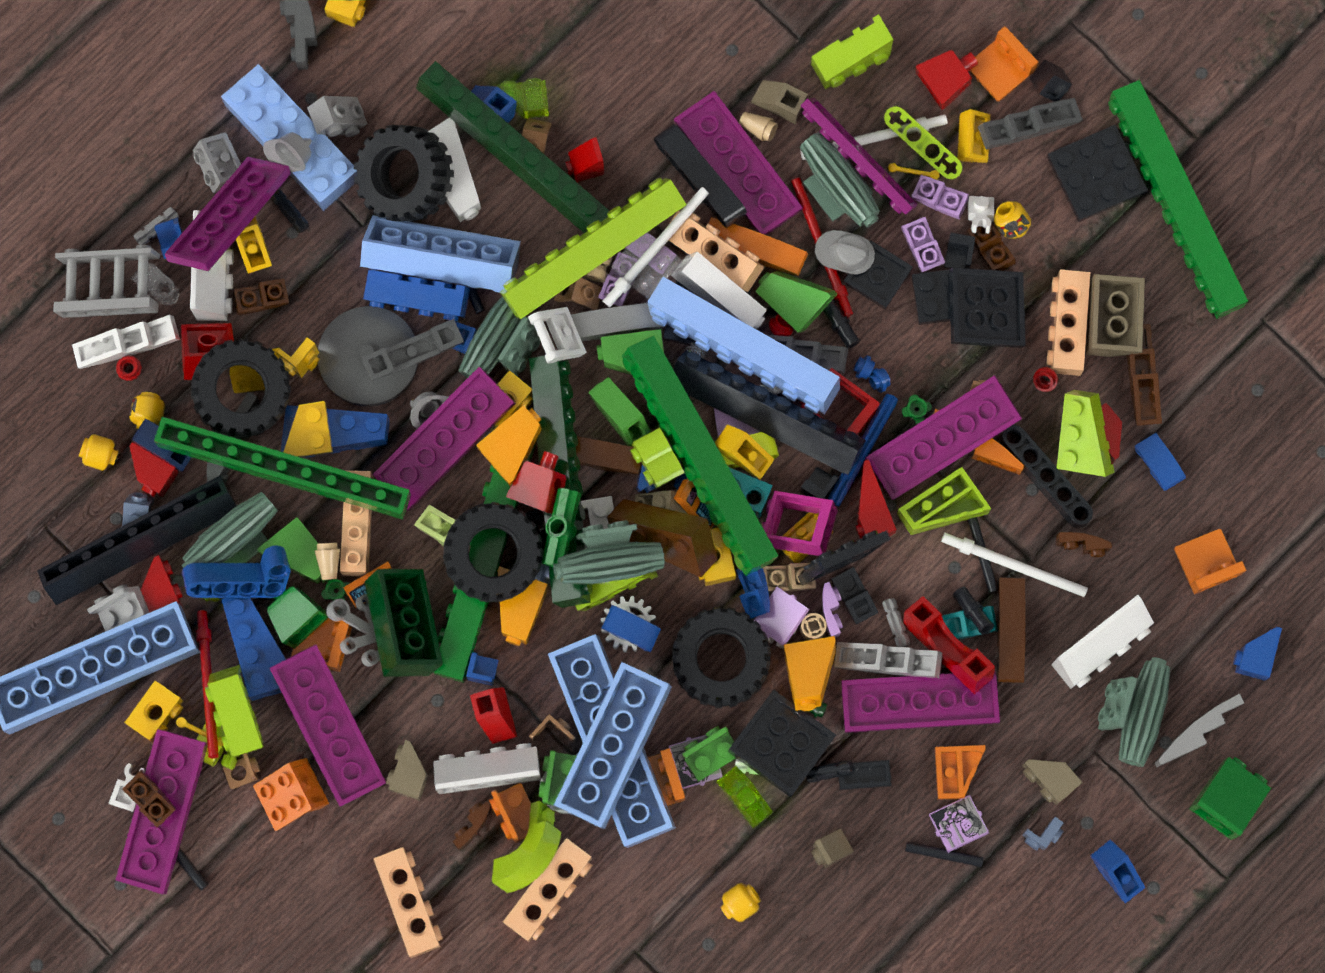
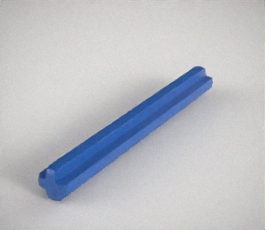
M891 394L885 395L862 436L866 442L856 465L848 475L841 474L829 495L828 500H833L835 506L839 507L863 462L869 455L898 403V399Z

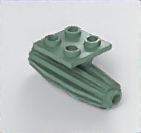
M820 132L806 139L801 144L800 149L814 175L806 179L803 184L831 221L834 222L846 213L859 226L865 225L869 227L879 219L877 215L880 210L872 197V190L853 165Z
M501 297L490 309L470 341L458 371L466 378L478 367H481L489 374L501 362L507 371L510 370L518 376L526 368L527 360L531 353L536 351L541 341L535 326L531 325L527 317L517 318L504 298Z
M262 492L239 505L237 504L236 507L198 537L199 539L182 557L185 563L181 566L184 568L191 563H247L259 553L257 548L268 540L261 530L278 510Z
M628 520L608 524L607 529H603V524L582 528L583 533L576 535V540L581 539L587 549L559 557L558 563L553 565L554 575L556 579H560L562 584H597L635 578L664 568L663 548L661 543L629 542L631 533L637 529L636 524L629 525Z
M1152 657L1151 661H1145L1138 678L1128 677L1111 680L1105 689L1106 700L1104 707L1098 715V729L1103 731L1122 728L1119 760L1132 766L1144 767L1158 737L1168 700L1171 669L1166 665L1167 661Z

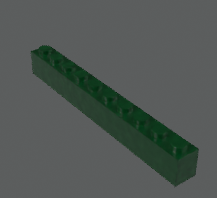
M435 61L419 77L416 87L419 92L583 233L588 231L586 228L591 223L597 220L602 222L609 217L607 215L609 210L438 62Z
M544 356L530 358L534 411L541 418V421L538 423L542 428L537 438L539 464L544 451L559 456L554 471L566 475L564 488L578 491L582 495L583 488L578 478L580 461L576 456L578 439L573 427L576 417L571 407L573 389L569 384L568 376L571 373L570 363L565 359L547 364ZM581 498L575 519L576 535L583 533V520L585 519ZM544 512L545 530L547 520L552 516V514ZM564 523L559 526V534L564 530ZM575 536L570 542L568 555L584 550V542L581 539L576 540ZM549 566L552 603L561 608L591 603L592 584H562L560 579L555 578L553 567Z

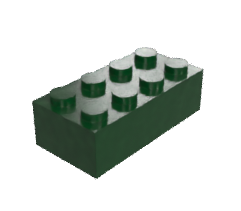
M377 569L364 583L383 677L430 676L443 665L424 571L423 569Z

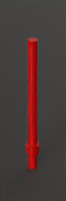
M796 178L791 183L798 201L803 207L802 211L816 244L819 237L823 234L801 178ZM824 266L833 287L832 290L838 293L834 298L835 301L838 300L844 317L852 316L854 313L847 298L849 294L846 286L842 285L837 270Z
M200 610L197 612L198 630H196V641L200 646L208 757L214 759L219 757L217 727L213 714L215 712L214 702H209L205 688L209 687V676L212 674L210 653L212 634L211 629H208L207 611Z

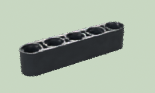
M670 125L653 138L659 150L695 193L701 187L709 192L703 202L725 228H728L747 214V210L742 202L677 125Z
M1012 425L1004 430L1000 439L1001 445L1024 465L1022 471L1073 528H1084L1093 516V509L1060 470L1057 469L1023 428L1018 425ZM1010 433L1016 434L1019 437V443H1010L1007 440V435ZM1027 452L1034 454L1036 462H1026L1023 454ZM1044 471L1049 472L1053 477V481L1044 482L1040 477V473ZM1066 491L1070 499L1065 502L1059 500L1057 492ZM1074 511H1084L1086 520H1077L1074 516Z

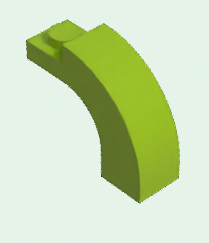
M536 801L531 803L529 829L523 843L511 854L494 859L492 883L506 893L522 889L536 880L551 863L557 851L561 831L554 827L555 812L542 802Z

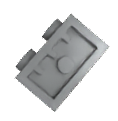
M226 132L200 139L193 150L194 160L200 165L204 173V181L207 186H210L213 193L218 192L241 165Z
M126 584L114 588L112 595L96 599L94 601L95 605L87 609L89 614L98 613L105 632L150 613L139 586L128 587Z

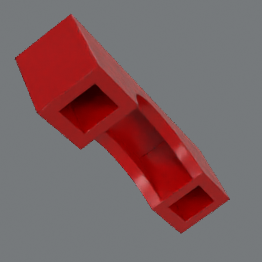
M924 596L904 611V626L928 650L942 652L941 662L973 694H976L993 679L995 666L978 649H970L962 644L948 629L941 613Z

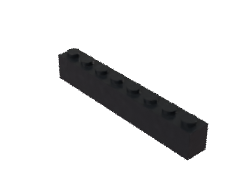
M685 350L677 359L673 370L687 395L846 475L856 465L866 440L859 437L855 432L847 431L837 426L833 421L825 420L815 415L811 410L801 408L791 403L787 398L779 397L769 392L765 387L757 386L747 381L743 376L733 374L723 369L721 365L701 358L697 353Z
M218 476L37 570L43 588L55 605H58L218 522L237 506L233 495L222 477Z

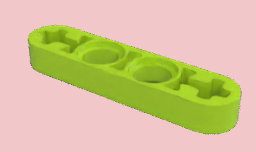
M894 106L885 112L884 120L887 126L942 176L947 179H954L961 174L962 164L959 159L906 111ZM891 111L894 113L900 111V119L904 123L907 119L912 122L904 128L902 133L898 131L901 126L897 122L893 124L889 122L891 119L889 113ZM909 128H919L921 137L918 141L912 142L908 140L906 134ZM929 144H936L939 147L940 152L936 158L932 159L926 156L925 148ZM944 152L949 155L945 158L946 161L949 163L955 161L957 163L955 166L957 172L955 174L952 172L946 174L944 172L946 166L940 163L939 167L935 165V162L942 158Z

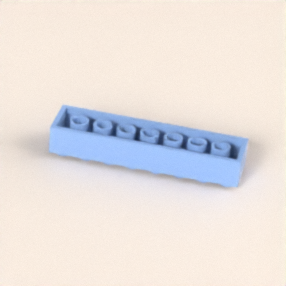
M665 277L661 279L647 302L650 315L653 316L652 320L663 327L667 324L674 328L673 332L683 339L689 337L695 340V345L702 350L708 351L710 349L716 352L717 357L723 362L737 364L739 366L738 369L744 374L758 376L761 378L760 382L771 389L774 387L779 388L783 391L782 394L792 401L800 400L805 403L804 407L811 410L815 414L821 412L825 415L840 390V377Z
M177 601L1 676L0 725L2 730L10 735L200 653L181 605Z
M596 634L548 654L583 743L615 677L600 637ZM644 747L612 813L623 845L627 848L676 828Z

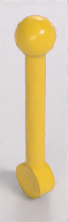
M895 163L888 165V170L891 173L899 171L920 176L924 175L938 180L940 176L936 170L926 172L900 167Z
M179 717L176 720L178 727H186L207 738L206 731L187 723L185 718ZM217 737L218 746H223L222 737Z

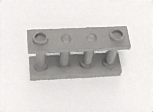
M137 245L135 249L83 252L77 249H66L64 253H55L57 260L67 264L66 296L63 298V302H54L53 312L62 318L158 313L159 303L147 294L148 260L160 259V254L152 249L151 246ZM138 260L137 294H135V298H126L123 296L124 261ZM101 262H114V285L111 299H102L100 297ZM90 263L89 297H87V300L78 301L76 299L77 264Z

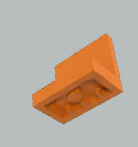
M1004 26L997 32L995 41L975 57L978 65L971 69L970 72L999 102L1035 72L1038 61Z
M1221 529L1207 533L1174 548L1194 595L1241 576L1246 571L1242 561L1236 563Z
M328 618L295 649L293 648L291 656L316 644L328 669L340 672L345 656L340 649V643L350 637L353 627L342 620L336 622Z
M670 748L660 751V754L648 757L667 806L685 801V795Z
M307 758L287 763L253 786L275 831L284 828L304 814L321 809L329 804Z
M522 783L500 793H497L496 790L492 791L493 798L489 802L496 816L502 815L505 821L500 823L506 838L508 840L513 838L515 843L524 840L529 829L531 802Z

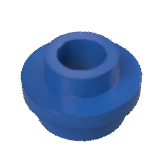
M866 355L864 359L860 357L853 369L856 372V378L866 380L870 376L875 366V362L871 360L870 356Z
M874 368L868 377L872 389L877 390L879 393L886 391V388L890 387V378L884 368Z

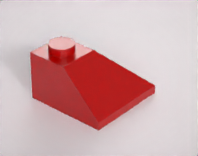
M232 323L181 324L184 380H192L197 365L211 348L231 339L234 341Z

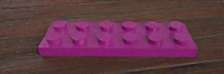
M715 91L674 118V123L742 202L747 210L745 217L757 232L767 235L802 211L803 207Z
M815 97L807 98L800 105L804 109L802 114L811 123L817 122L822 128L820 133L828 141L833 140L839 145L837 148L839 153L847 160L851 158L857 164L855 169L864 178L869 176L874 182L872 184L873 188L880 195L883 196L885 194L892 200L889 204L899 214L903 212L906 215L918 206L905 190Z
M247 157L165 253L167 261L209 272L291 174L289 166Z
M478 367L384 462L373 476L378 481L409 489L411 497L407 511H410L516 403L481 367Z
M996 375L868 455L866 459H869L874 472L891 499L895 500L1023 418Z
M315 644L271 666L270 670L339 806L341 807L384 785L386 781L317 645Z
M994 671L993 679L976 694H973L954 674H940L939 678L905 676L841 681L845 733L1000 723L996 671Z
M157 729L145 773L167 796L176 810L157 828L139 811L140 807L136 804L116 881L163 895L167 894L208 747L207 742Z

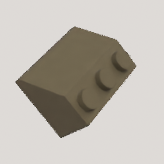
M1095 274L1090 279L1086 355L1113 357L1142 353L1145 278Z

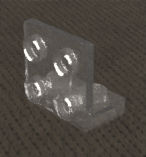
M645 233L626 248L611 268L623 278L655 239L650 234ZM663 246L630 285L649 300L663 277L668 278L682 260Z

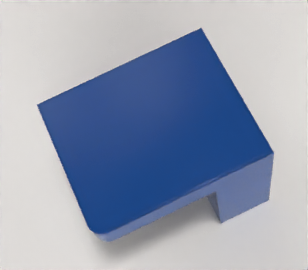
M178 217L155 224L154 226L164 259H166L165 253L183 233Z
M472 652L466 675L468 681L493 686L499 660L479 656L478 653Z

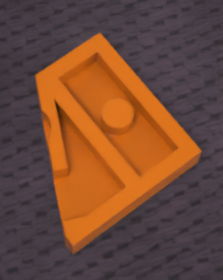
M985 745L935 747L938 800L964 799L985 751Z

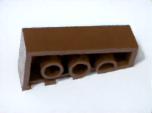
M623 499L607 516L608 524L627 520L629 525L636 524L637 529L632 531L629 542L661 543L666 562L696 576L702 577L718 559L707 518Z

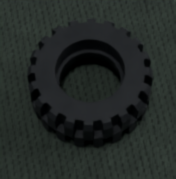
M389 125L385 129L380 128L376 130L373 134L375 137L368 136L364 141L365 148H360L357 156L360 157L359 161L354 162V169L357 170V176H354V184L359 185L360 189L357 190L359 198L366 199L364 205L368 210H374L375 215L386 218V220L409 222L426 219L428 214L434 215L439 211L437 205H444L448 198L445 194L446 192H451L453 185L450 184V177H454V170H450V164L453 163L451 155H446L445 152L448 148L443 142H438L439 137L434 133L428 132L427 129L408 125ZM403 150H408L417 161L419 176L417 184L411 193L405 197H400L391 186L389 169L395 156Z
M231 339L211 348L200 360L191 381V399H193L196 413L202 418L201 421L205 425H209L213 429L212 431L233 438L241 437V439L254 435L258 436L270 429L285 411L291 392V386H289L290 377L288 371H285L282 359H278L274 354L275 351L270 347L267 349L262 346V343L258 341L249 342L248 339H239L238 341ZM232 366H248L258 372L264 382L265 393L263 400L255 409L249 412H233L223 406L217 396L216 385L218 378L226 369Z
M499 502L482 503L466 510L452 524L444 541L443 561L449 578L453 580L454 585L458 589L466 593L465 595L482 602H502L519 595L535 580L542 565V539L536 530L534 522L530 521L526 517L527 514L523 511H518L509 504H499ZM489 528L500 529L508 533L513 538L517 547V559L514 566L506 574L497 577H489L479 573L472 566L469 559V545L473 537L480 531Z
M721 606L713 607V610L706 611L705 609L698 612L697 616L689 618L685 626L681 627L673 646V670L682 689L684 688L689 697L700 701V704L705 706L712 705L715 708H722L723 706L734 707L743 701L745 703L761 689L768 675L771 650L766 633H763L760 628L761 625L756 620L753 621L749 618L750 615L745 612H737L736 608L728 607V609H721ZM715 634H727L736 638L745 650L746 662L743 670L735 678L728 681H715L708 678L700 670L697 662V653L700 645L708 637Z

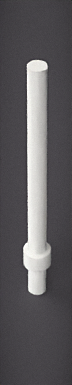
M945 114L928 119L926 117L915 119L927 131L930 128L948 124ZM908 124L900 125L901 128L898 131L902 133ZM911 127L908 129L907 134L914 132L920 134L921 131L917 127ZM891 128L853 138L862 146L898 137V135ZM832 142L836 148L839 147L836 142ZM801 151L802 159H803V160H806L805 157H804V155H803V153H802V151Z
M701 187L623 278L619 277L614 283L615 287L603 300L609 308L622 293H627L632 287L630 284L707 197L709 194L707 190Z
M948 533L943 534L941 542L958 548L961 553L970 555V553L1082 597L1086 595L1088 588L976 545L973 540L964 537V539Z

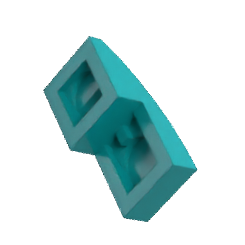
M993 606L983 607L984 613L994 624L993 629L989 633L998 632ZM964 611L942 615L946 626L957 639L981 635L973 622L964 616Z

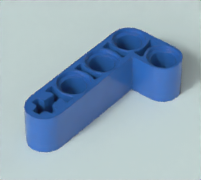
M276 545L268 547L264 551L260 563H191L183 568L182 575L186 593L190 597L274 598L284 593L290 575V566L286 550L282 546Z

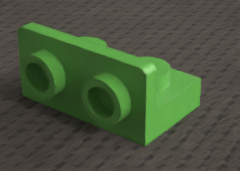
M717 726L705 734L707 738L702 742L698 743L697 740H694L684 747L686 752L682 754V758L698 782L736 759V757L728 752L734 741L728 733L727 727L720 729Z
M551 750L550 756H545L543 771L547 772L546 782H541L539 788V797L543 798V804L555 806V801L574 764L576 755L556 753V751Z

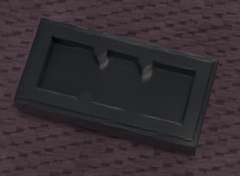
M889 760L853 763L855 769L853 774L838 777L839 791L892 786Z

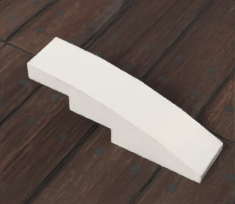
M167 315L148 323L142 321L121 330L115 328L72 344L77 366L79 369L155 349L178 341L180 338L174 316Z

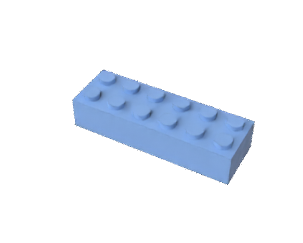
M259 64L221 96L225 106L262 146L266 141L280 138L290 132L296 133L302 138H310L312 140L309 146L311 157L305 164V170L291 172L290 176L323 211L354 185V176H357V170L354 169V165L326 135L317 134L312 120Z
M373 215L362 240L360 266L371 270L389 271L398 275L406 274L417 276L421 279H434L449 284L457 283L471 288L479 287L500 292L504 289L503 284L515 277L521 241L409 221H391Z
M621 663L555 801V806L603 829L606 828L672 688L670 684L628 664Z

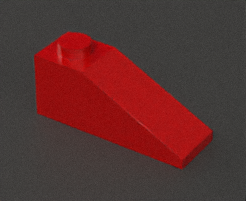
M869 459L865 460L862 466L857 517L858 525H855L859 539L874 530H877L878 534L887 530L889 536L896 533V527Z

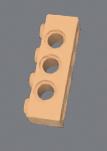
M680 211L676 212L673 219L678 215ZM692 213L669 241L689 255L699 252L741 289L749 292L765 267L758 262L760 258L748 250L746 253L738 249L739 243L729 237L726 240L719 236L720 231L710 224L704 226L699 222L701 218ZM694 230H698L699 236L696 241L692 242L691 234ZM717 243L718 251L715 255H712L711 247ZM737 256L738 265L732 269L730 266L731 259Z
M1060 270L1057 277H1053L1052 292H1056L1055 302H1051L1050 316L1054 317V326L1049 327L1048 341L1053 342L1052 350H1048L1047 365H1050L1051 369L1057 374L1081 376L1084 371L1090 272ZM1067 293L1072 294L1076 302H1066L1063 295ZM1070 318L1074 322V326L1065 327L1061 319ZM1060 343H1069L1072 346V351H1063L1060 348Z
M348 471L374 479L371 471ZM345 502L343 503L340 572L343 576L362 577L369 573L372 510Z
M566 838L556 851L551 863L534 880L503 923L526 941L530 942L532 938L536 941L545 930L542 926L548 917L552 920L561 907L558 903L564 896L568 899L577 886L573 884L579 876L584 878L593 866L589 863L592 857ZM563 864H569L573 867V873L568 878H562L558 874V869ZM547 885H554L557 888V894L552 899H546L542 894L543 888ZM531 906H538L541 909V916L536 920H530L527 917V910Z
M402 847L373 858L409 957L413 958L441 947L439 941L443 940L438 925L433 926L430 916L434 915L429 900L425 902L423 900L421 892L425 888L421 877H415L412 867L416 866L411 851L406 853ZM399 870L406 871L408 875L406 882L403 884H396L394 881V875ZM407 895H414L417 900L416 905L411 909H406L403 906V899ZM417 919H422L426 924L425 930L422 933L416 934L412 931V923Z

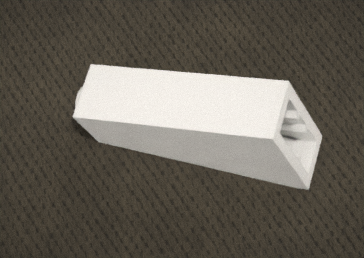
M448 118L428 132L434 133L439 137L438 142H443L448 148L445 152L446 155H451L453 163L450 164V170H454V177H450V184L453 187L451 192H446L445 194L448 198L446 202L460 222L465 219L469 221L478 215L481 209L480 201L455 122Z
M699 252L685 256L671 274L674 279L700 298L755 329L765 320L763 315L767 310Z

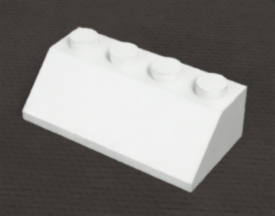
M193 210V220L201 211ZM230 247L209 272L191 267L190 309L197 321H228V313H232V299L228 298V290L233 288V275L229 274V265H233L234 253L233 250H230Z
M1140 596L1134 597L1053 662V668L1070 689L1075 685L1081 688L1092 679L1089 674L1096 669L1100 673L1111 664L1109 659L1117 653L1119 657L1132 648L1129 645L1131 641L1135 638L1141 641L1151 633L1149 627L1154 622Z
M531 743L516 745V750L506 751V747H497L490 749L491 753L480 754V751L465 752V757L455 758L454 754L439 756L438 761H433L435 789L438 794H446L541 780L537 747H532Z

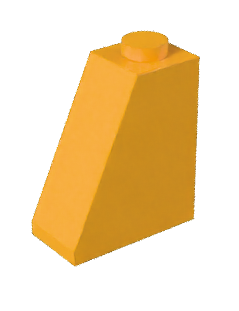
M524 405L476 445L478 450L510 487L524 462L527 461L542 430L538 423L541 421L539 415L532 408L528 411Z
M499 566L498 576L504 575L510 570ZM535 579L519 595L500 602L502 635L507 637L506 642L516 646H520L521 643L527 645L548 591L547 583Z
M835 636L784 645V657L795 711H811L816 707H821L836 654Z

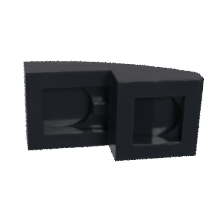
M853 566L830 577L833 585L839 591L844 606L856 625L879 613Z

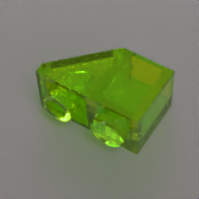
M530 78L526 82L504 81L501 85H496V87L517 101L515 112L524 119L549 116L545 80Z
M737 766L716 782L753 829L773 813L752 781Z

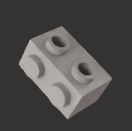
M323 96L307 107L315 130L319 135H329V137L345 135L346 137H352L360 132L359 129L367 125L364 111L357 97Z

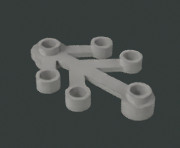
M363 594L356 599V607L360 611H364L368 623L350 613L349 605L343 599H336L327 606L326 613L329 619L336 622L342 620L366 634L356 638L348 637L340 643V649L344 654L349 655L355 652L357 648L376 642L367 594ZM362 599L366 601L367 606L363 604ZM347 642L351 645V649L347 647ZM370 649L364 652L361 656L362 663L368 667L378 663L380 660L378 650ZM368 654L372 657L373 661L369 660Z

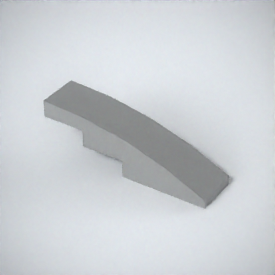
M648 303L605 308L571 315L581 341L599 340L605 336L636 333L641 330L661 329L663 327L652 320L653 316L650 315Z
M837 642L834 667L882 674L939 678L942 652L915 650L909 647H890L883 644Z
M1238 694L1221 703L1186 728L1156 760V767L1207 744L1203 734L1225 724L1222 714L1244 704L1241 695Z

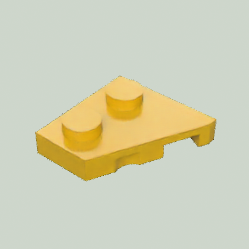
M321 401L299 405L283 453L305 457L333 452L326 402Z

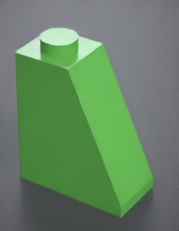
M781 271L771 274L767 272L759 280L760 286L755 291L798 333L805 331L838 294L832 289Z
M661 329L601 337V345H596L598 360L604 361L605 368L632 375L623 365V353L629 346L651 336L656 338L664 352Z
M609 377L589 391L595 406L627 446L633 447L632 443L651 433L641 412Z
M297 517L257 548L259 553L263 555L268 547L282 546L286 550L290 571L316 584L321 581L325 583L329 580L321 579L315 554L318 542Z

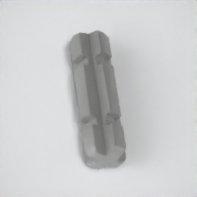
M171 207L163 212V216L159 215L144 227L145 230H140L134 234L135 240L139 245H146L150 242L149 239L151 237L155 238L157 236L155 224L177 217L179 219L177 212Z
M894 598L886 599L882 602L884 611L888 613L886 616L892 634L896 636L894 638L897 647L908 646L910 640L908 634H905L906 628L900 611H897V602Z

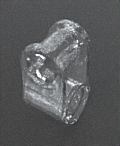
M148 261L147 293L164 305L174 304L179 298L178 288L158 267ZM138 270L130 278L136 285L138 283ZM163 289L170 290L168 293L162 292Z

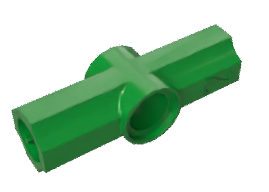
M558 488L552 516L546 523L548 536L541 564L553 567L555 563H558L559 557L568 555L570 542L577 533L575 519L581 496L580 492ZM564 523V530L559 534V526Z

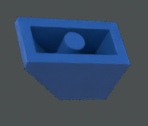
M1276 627L1244 645L1241 651L1237 650L1233 665H1237L1235 673L1264 681L1270 678L1282 628Z
M1109 840L1090 855L1099 872L1124 903H1127L1145 888L1128 855L1113 841Z

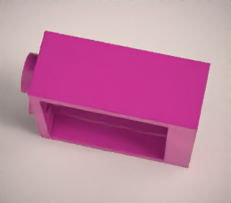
M774 491L773 498L769 499L766 512L768 515L766 522L761 524L775 549L816 556L825 553L837 515L834 501ZM784 508L819 514L811 541L776 536Z

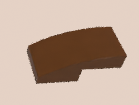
M992 222L989 234L985 232L986 229L983 226H978L976 233H973L971 228L967 230L969 236L975 237L974 245L990 270L1004 271L1016 264L1015 257L1003 243L1001 234Z
M284 279L260 282L257 286L233 290L238 316L289 304Z
M1059 532L1056 536L1057 547L1064 546V550L1078 549L1079 545H1082L1083 554H1090L1091 558L1106 556V552H1109L1112 548L1111 542L1089 534Z
M143 770L122 788L140 807L139 811L157 828L176 810L167 796Z
M480 801L469 810L471 814L467 818L473 826L468 828L466 825L454 834L456 839L453 840V843L460 851L477 836L486 823L492 809L488 801L484 804Z

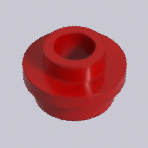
M776 315L769 321V328L774 335L789 337L792 334V326L780 315Z
M133 356L122 357L116 365L118 376L125 381L137 379L142 371L141 363ZM128 365L134 367L130 373L125 372V368Z
M1041 367L1033 375L1034 385L1039 391H1052L1058 384V375L1051 368ZM1043 376L1048 377L1050 381H1045Z

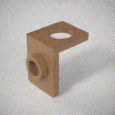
M528 118L523 127L522 136L543 154L545 153L551 123ZM533 125H537V126H541V127H543V128H535V127H532V126H533Z
M580 278L569 286V290L565 295L561 291L555 295L554 300L556 302L573 301L590 310H597L600 301L598 296L602 287Z
M550 714L529 736L534 741L552 723L570 741L574 743L576 740L569 732L571 727L561 718L556 721Z
M244 753V758L237 760L236 766H242L246 770V776L241 781L234 780L231 776L232 770L223 767L231 789L259 780L257 772H260L256 757L251 758V755Z

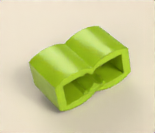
M660 428L632 443L633 449L630 450L637 464L642 462L646 470L642 473L649 486L654 484L657 489L684 474L677 457Z

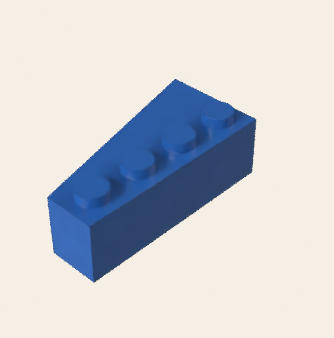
M368 269L363 299L370 301L369 306L384 308L385 304L394 305V310L409 313V308L419 310V315L433 317L435 312L444 314L443 319L458 321L459 317L465 318L470 288Z
M287 405L285 409L281 452H284L298 406ZM327 409L333 450L331 454L352 449L359 450L387 445L390 424L387 414Z
M251 598L222 599L249 698L255 701L282 693L270 667L286 658Z

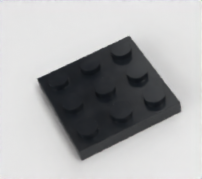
M1116 125L1047 154V158L1078 222L1134 199L1148 191Z
M951 268L949 270L951 344L1023 348L1026 346L1023 272Z
M874 530L862 536L863 538L856 542L852 540L840 546L841 548L835 551L830 550L819 555L817 559L803 567L805 572L798 576L801 585L803 586L867 557L891 540L887 530L879 534L877 530Z
M773 689L729 748L728 752L791 798L834 740L836 734L803 710L795 711L794 704Z

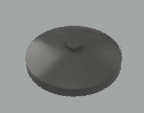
M363 306L348 310L328 325L320 339L317 357L320 359L318 367L322 378L337 397L350 404L365 407L386 404L399 397L410 386L416 375L418 364L371 381L361 357L382 348L386 349L415 336L401 317L387 309Z

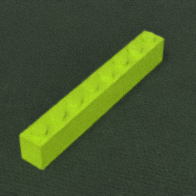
M660 177L648 185L650 189L644 193L637 192L628 199L629 203L622 208L617 206L607 213L609 217L602 222L597 220L591 223L586 228L588 230L581 236L578 234L574 235L565 242L567 246L561 250L554 249L545 256V261L539 265L534 263L524 270L525 274L519 279L514 277L504 283V289L500 291V294L514 315L522 319L685 207L687 204L671 179L664 178L662 180Z

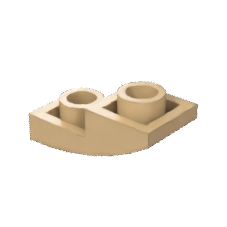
M810 563L763 567L769 593H773L777 586L785 592L816 589V580L802 586L798 579V576L805 572L803 567Z

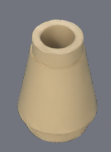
M744 112L739 121L743 128L761 141L767 140L770 142L778 128V124L774 122L773 118Z
M337 543L317 544L315 554L321 579H337L340 549H338Z

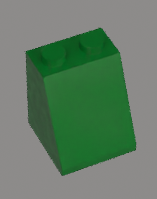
M1236 757L1224 759L1189 808V810L1230 840L1239 837L1271 790V787L1267 785L1268 781L1258 773H1254V775L1245 769L1247 767L1246 764Z

